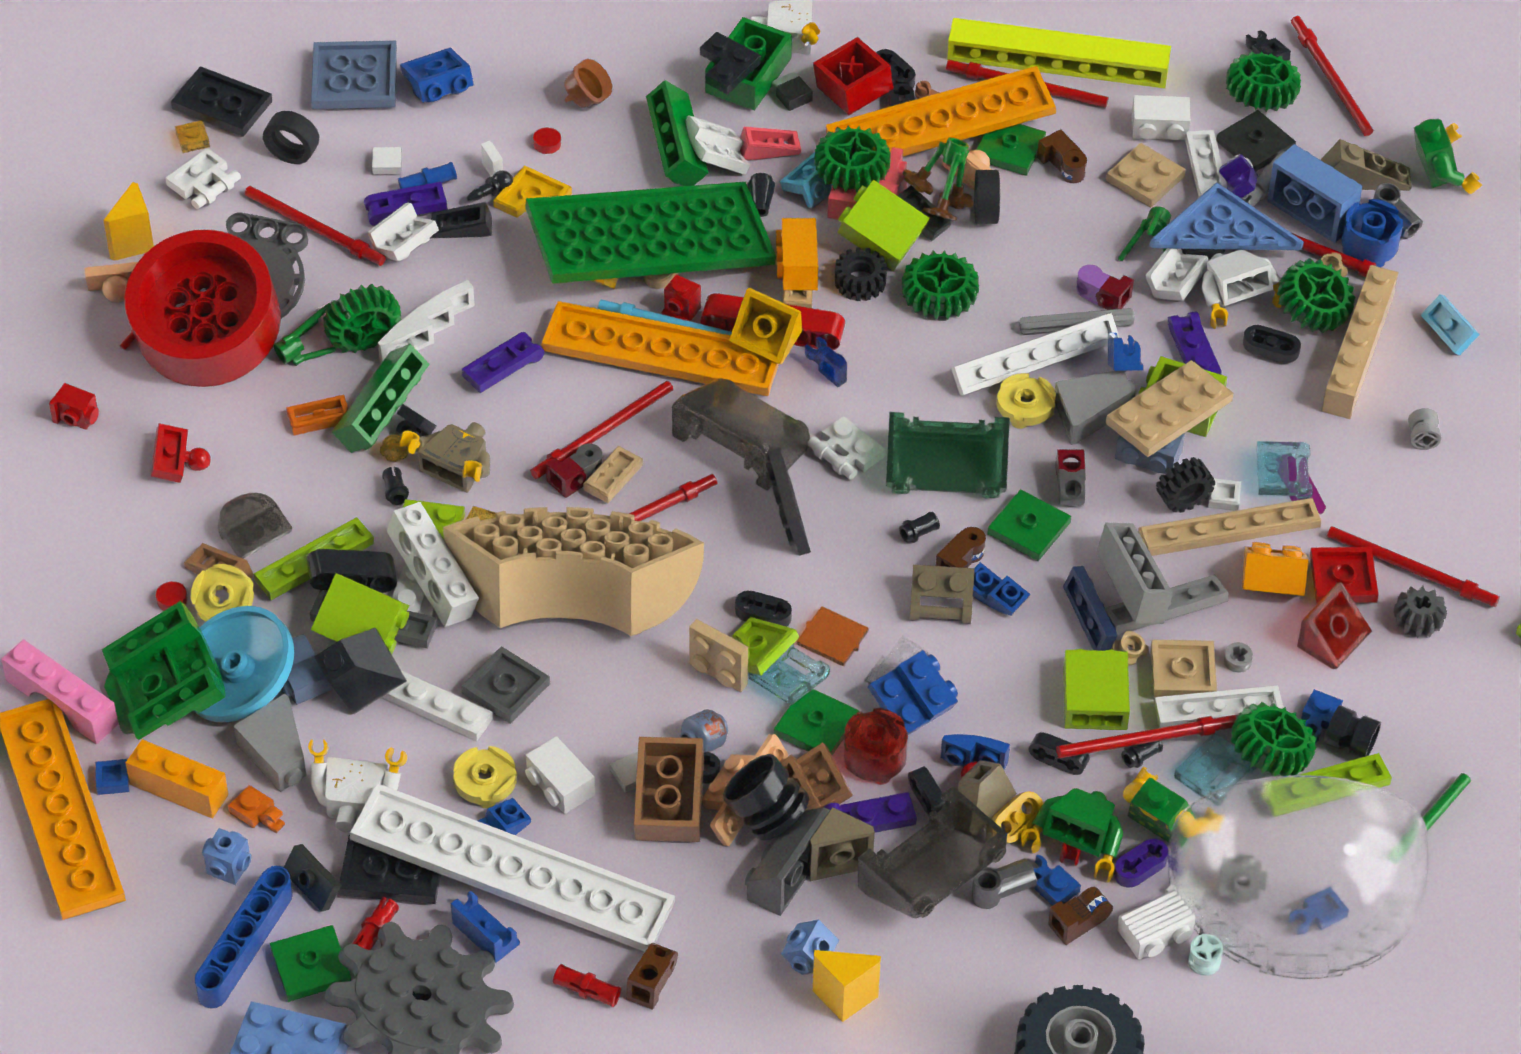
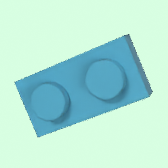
M1441 294L1421 314L1423 319L1455 354L1461 355L1480 335L1455 306Z

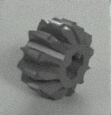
M1423 585L1419 590L1410 586L1407 593H1400L1394 606L1393 613L1396 617L1397 626L1404 627L1405 634L1411 631L1415 632L1417 638L1421 633L1431 637L1434 631H1440L1443 627L1444 619H1446L1447 607L1444 606V597L1436 596L1435 589L1430 592L1425 591Z

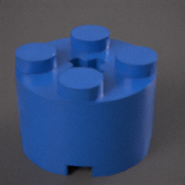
M1369 199V202L1360 204V201L1354 203L1346 213L1342 235L1343 253L1361 261H1364V259L1376 263L1377 267L1384 266L1385 262L1391 260L1396 255L1399 248L1403 219L1398 215L1399 211L1397 208L1379 199Z

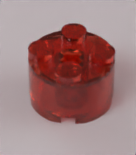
M873 708V712L867 713L860 711L853 715L845 727L844 764L846 769L863 780L872 781L879 785L888 783L891 778L898 775L906 764L908 732L902 718L896 713L883 708Z

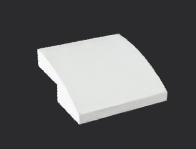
M688 115L686 118L688 136L700 160L746 175L751 165L739 153L744 143L740 137L730 128Z

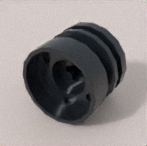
M771 754L761 755L742 767L731 778L723 793L724 802L737 816L744 817V824L752 829V833L757 839L762 841L770 840L789 829L804 813L810 800L804 788L799 787L796 779L789 777L788 770Z

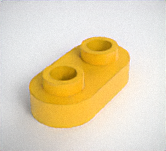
M1031 791L1015 795L991 818L989 831L992 838L1000 844H1008L1020 839L1022 832L1033 826L1032 822L1043 805L1040 796ZM1022 804L1026 807V813L1022 811ZM1001 823L1005 826V833L1002 832Z

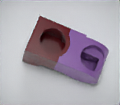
M1085 265L1078 271L1076 289L1081 297L1106 310L1122 309L1132 297L1134 279L1123 275L1119 280L1104 273L1096 265Z

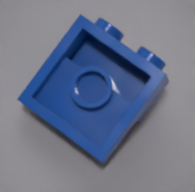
M451 47L400 64L402 75L411 82L413 93L422 102H435L444 95L462 93L468 87L474 86L470 65Z
M924 650L898 664L894 670L873 681L867 687L902 739L948 712L958 702L956 699L958 692L955 685L950 680L944 681L938 672L940 671L938 660L932 654L927 656Z

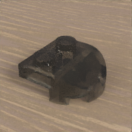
M247 493L231 499L222 507L218 519V532L221 539H226L235 554L243 559L292 531V526L276 502L271 497L262 493Z

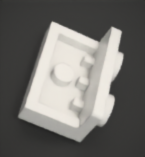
M405 203L369 230L368 236L375 251L385 255L387 259L401 261L406 259L416 247L427 243L430 237L439 229L434 220L418 217L413 205Z
M1167 248L1146 275L1154 298L1183 301L1207 270L1208 257L1183 254L1181 249Z

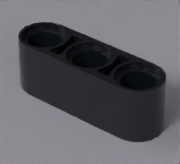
M317 549L307 556L310 585L317 590L328 591L336 573L381 593L389 592L397 585L394 559L391 554L386 552Z

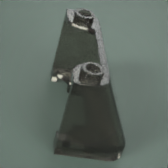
M718 378L683 394L672 405L673 437L685 442L690 436L696 440L703 434L744 458V468L749 471L751 467L758 475L756 485L766 491L773 486L766 467L767 464L771 463L768 451L780 448L788 470L810 448L807 445L810 440L809 429L804 422L790 417L736 386L728 379Z
M954 786L941 795V799L945 801V804L938 813L935 810L929 813V823L887 854L881 849L876 854L869 849L858 857V888L866 896L914 919L924 918L933 911L937 904L992 862H999L1006 853L1007 832Z

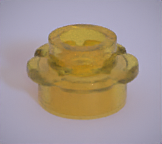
M389 435L383 440L380 453L382 456H385L387 461L398 462L408 456V447L399 446L401 435Z

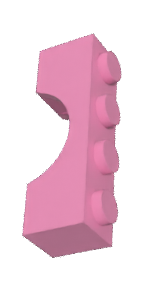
M24 639L1 658L5 678L8 683L28 697L32 693L37 692L49 698L63 711L73 728L96 745L119 725L113 701Z

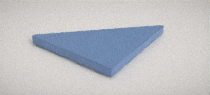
M1216 182L1151 239L1149 246L1152 248L1300 251L1304 241Z

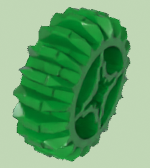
M1262 51L1259 54L1250 52L1248 55L1241 54L1239 58H1234L1233 63L1230 64L1226 75V89L1229 90L1230 96L1235 97L1236 102H1243L1245 107L1252 106L1255 110L1260 108L1264 109L1265 112L1268 109L1278 111L1279 107L1286 109L1288 105H1292L1294 100L1297 99L1301 88V74L1297 72L1298 67L1292 66L1289 60L1284 61L1282 56L1276 57L1272 53L1268 55Z
M848 125L844 130L837 127L834 133L827 131L826 136L820 138V142L816 145L814 166H816L819 178L824 179L825 185L832 184L834 190L842 187L845 193L848 189H854L858 192L859 188L862 186L867 188L873 180L878 183L880 180H885V176L890 169L891 152L886 140L881 139L880 133L872 134L871 128L865 131L861 130L860 125L856 129H851Z
M932 250L929 256L922 253L919 259L913 258L911 264L906 265L901 282L903 298H906L907 306H913L915 313L923 311L924 317L934 315L936 320L939 316H945L948 320L951 314L959 317L962 311L968 312L970 305H974L977 299L979 276L978 272L974 269V265L968 264L966 257L958 259L956 252L952 255H947L945 250L942 254H936Z
M1311 258L1305 260V262L1299 260L1289 267L1279 281L1277 295L1280 296L1278 304L1285 306L1283 314H1290L1292 316L1291 322L1297 320L1301 323V329L1308 326L1311 332L1319 329L1322 334L1328 331V329L1334 331L1347 321L1353 312V304L1356 297L1353 295L1354 287L1347 285L1349 277L1341 276V269L1336 271L1332 268V262L1326 266L1321 259L1314 263Z
M361 284L358 289L352 290L350 288V291L345 295L340 293L338 300L331 301L332 307L325 309L326 315L323 317L324 332L335 349L339 348L342 353L349 350L353 353H356L358 350L365 351L369 348H375L378 342L402 320L400 305L390 290H385L383 286L375 287L373 284H370L365 288Z
M1261 702L1258 706L1251 704L1249 708H1244L1239 713L1232 726L1231 742L1235 745L1234 751L1242 754L1241 760L1249 761L1251 768L1257 767L1261 769L1262 774L1265 771L1269 772L1272 777L1280 774L1283 778H1287L1289 775L1296 776L1299 772H1303L1310 764L1316 749V738L1312 735L1313 729L1305 726L1306 720L1298 719L1296 712L1290 713L1286 711V707L1281 709L1274 703L1270 706H1267L1264 702Z

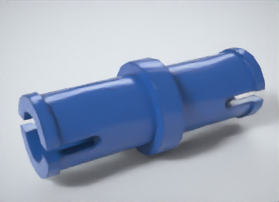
M449 162L432 169L425 167L419 173L403 178L400 177L398 178L400 189L436 182L443 183L457 179V174L453 163Z

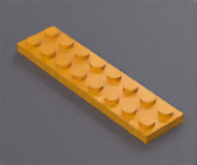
M1034 66L826 124V133L827 131L834 133L837 127L844 130L848 125L851 129H856L860 125L861 130L864 131L871 128L872 134L880 133L881 139L886 140L890 152L892 147L903 149V156L938 147L940 142L946 143L949 137L964 140L1056 114V106L1038 67Z
M557 301L541 343L545 352L763 396H769L779 366L776 362L730 342L731 335Z
M48 698L1 712L0 732L62 920L126 901L124 890L62 710Z

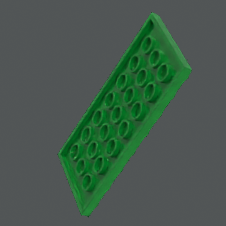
M746 181L526 199L525 209L552 284L775 265L776 254Z

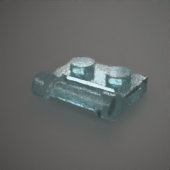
M1257 441L1258 495L1295 496L1301 500L1312 497L1313 489L1312 484L1309 483L1308 458L1311 455L1310 445L1305 442ZM1288 456H1293L1296 459L1297 481H1289Z
M793 643L761 676L749 672L748 676L753 682L789 705H793L828 677L830 666L823 661H815L796 649ZM789 658L810 672L804 675L784 661Z
M1215 733L1175 770L1174 778L1210 804L1219 806L1225 800V794L1247 773H1253L1257 767L1251 768L1249 761L1241 760L1242 754L1234 751L1235 746ZM1231 763L1236 765L1216 786L1210 785Z

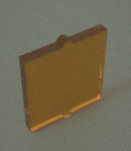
M821 606L813 619L806 622V629L798 638L797 645L844 667L854 651H859V644L868 633L869 628Z

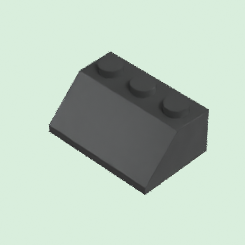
M823 807L805 810L789 829L777 836V840L773 845L769 844L765 848L760 864L757 868H751L745 879L748 901L779 916L782 915L809 876L810 839L830 812L829 809Z

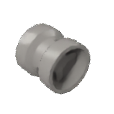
M1429 408L1413 411L1408 418L1409 427L1412 430L1410 435L1412 445L1420 450H1428L1438 446L1441 442V434L1438 428L1439 420L1437 413Z

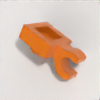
M250 785L228 805L230 814L252 828L261 822L277 833L285 825V822L279 819L283 812L274 806L273 799Z

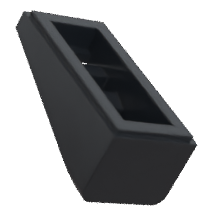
M486 202L431 213V220L436 222L439 231L432 235L433 238L492 236V215ZM442 221H446V226L442 227Z

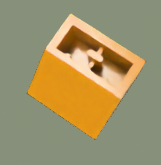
M1252 542V547L1245 546L1242 588L1243 590L1305 596L1309 559L1306 553L1301 551V547L1283 545L1282 550L1272 549L1268 543Z

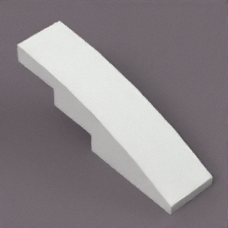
M469 280L441 292L399 321L378 342L380 363L384 361L390 351L411 344L418 351L434 344V333L455 325L454 315L475 306L474 289Z

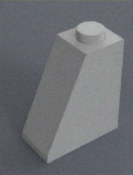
M1125 371L1094 374L1057 381L1055 384V405L1071 445L1079 443L1106 426L1107 415L1130 401L1132 397H1135L1133 381L1127 379Z
M286 693L234 725L236 744L280 792L289 786L298 784L303 777L307 776L294 715Z

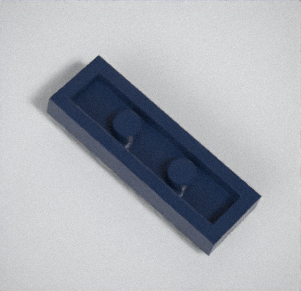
M1084 566L1072 567L1063 585L1065 593L1093 650H1111L1118 636L1116 628L1112 625L1105 611V606L1100 600L1093 581L1089 578Z

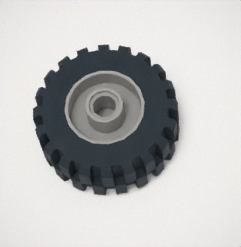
M1073 985V989H1066L1065 986L1054 988L1053 994L1050 995L1048 992H1045L1037 997V1004L1035 1002L1029 1004L1018 1024L1014 1054H1143L1145 1043L1144 1035L1141 1034L1142 1026L1139 1019L1133 1018L1134 1011L1127 1004H1119L1120 998L1112 993L1105 995L1100 988L1092 987V990L1083 989V985Z

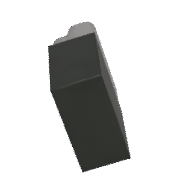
M795 72L772 81L776 97L789 111L813 101V91Z

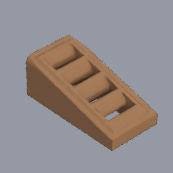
M204 543L184 562L185 568L197 575L218 563L235 566L241 569L247 577L253 578V572L247 560ZM209 556L210 558L203 565V561Z

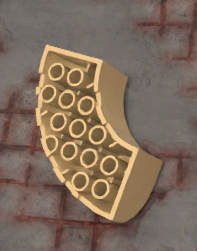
M547 507L525 508L524 514H507L506 511L496 512L495 518L480 521L477 516L443 527L444 542L479 597L475 610L499 628L533 619L566 618L594 621L614 627L630 636L638 635L666 621L682 607L697 584L704 559V542L676 528L672 532L660 528V522L654 520L649 522L634 521V515L612 511L610 516L594 514V509L566 507V512H548Z

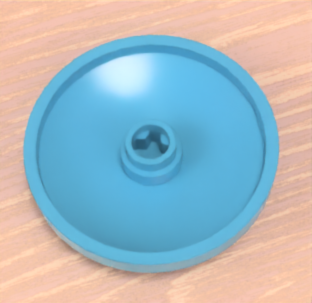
M240 606L215 615L199 627L220 671L225 688V698L199 714L195 710L194 712L209 721L232 722L250 716L272 701L287 681L294 660V643L285 624L267 609L256 606Z

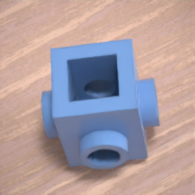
M218 828L213 838L207 839L202 850L207 874L233 885H236L243 872L247 870L252 858L249 852L248 839L238 832H228L221 828Z
M819 919L798 923L788 935L787 943L781 955L801 975L813 973L814 950L834 952L839 939Z

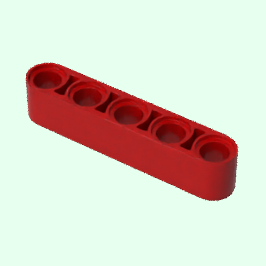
M720 293L710 294L706 299L700 323L732 332L744 297ZM789 305L801 311L802 332L794 345L828 351L836 350L840 346L846 323L842 315L832 311Z

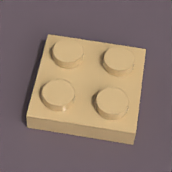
M1140 143L1107 173L1106 181L1151 208L1185 177L1186 169Z
M696 619L689 626L690 665L697 671L714 677L722 685L742 692L748 685V647Z
M1151 641L1153 697L1217 691L1214 641Z

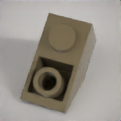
M980 760L959 780L953 818L955 830L973 834L983 830L987 826V822L1017 794L1001 764Z

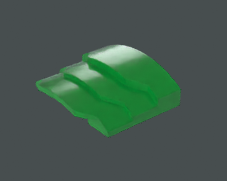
M181 601L102 649L110 670L104 688L109 699L115 704L120 729L124 734H135L138 740L165 724L167 726L171 725L194 710L199 714L225 698L223 680L213 654L190 610Z

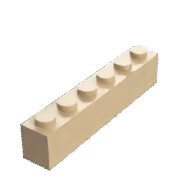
M1370 265L1326 387L1322 412L1351 419L1394 297L1399 272Z

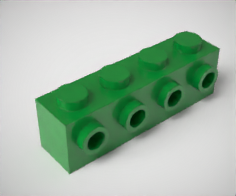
M664 80L646 96L664 173L675 184L693 186L708 174L706 162L701 161L697 156L688 136L686 118L688 115L694 117L689 94Z
M411 344L390 351L333 429L332 433L351 453L371 448L376 443L377 437L382 430L391 422L392 416L397 409L406 401L407 395L412 388L419 383L421 376L430 364Z

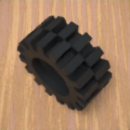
M856 247V252H852L849 249L846 250V255L844 253L839 255V259L836 260L835 286L836 289H839L841 295L846 293V298L850 300L853 296H856V301H861V297H865V300L868 301L871 300V295L876 298L879 296V291H884L887 263H885L883 256L879 257L877 251L871 254L870 248H866L865 252H861V247ZM863 271L869 273L870 275L866 277H856L851 273Z
M1191 457L1190 461L1187 458L1182 459L1181 464L1178 462L1174 463V468L1172 469L1168 467L1165 470L1167 474H1161L1159 477L1160 481L1156 484L1158 487L1156 488L1157 492L1167 507L1175 513L1178 510L1180 513L1185 512L1186 508L1188 510L1194 509L1193 505L1196 503L1198 506L1202 504L1201 500L1203 498L1207 500L1210 496L1208 492H1213L1214 477L1202 460Z

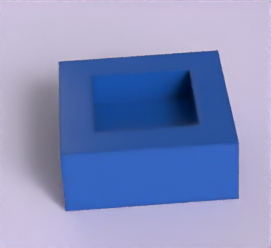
M127 759L95 762L97 795L130 792L125 763Z

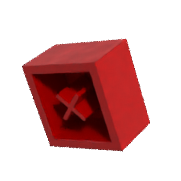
M858 37L813 62L816 87L848 115L893 90L890 64Z

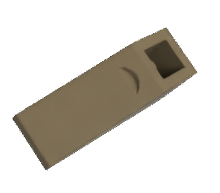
M1339 139L1321 158V161L1362 185V190H1376L1377 186L1382 183L1393 184L1403 191H1410L1412 188L1409 167L1342 139Z

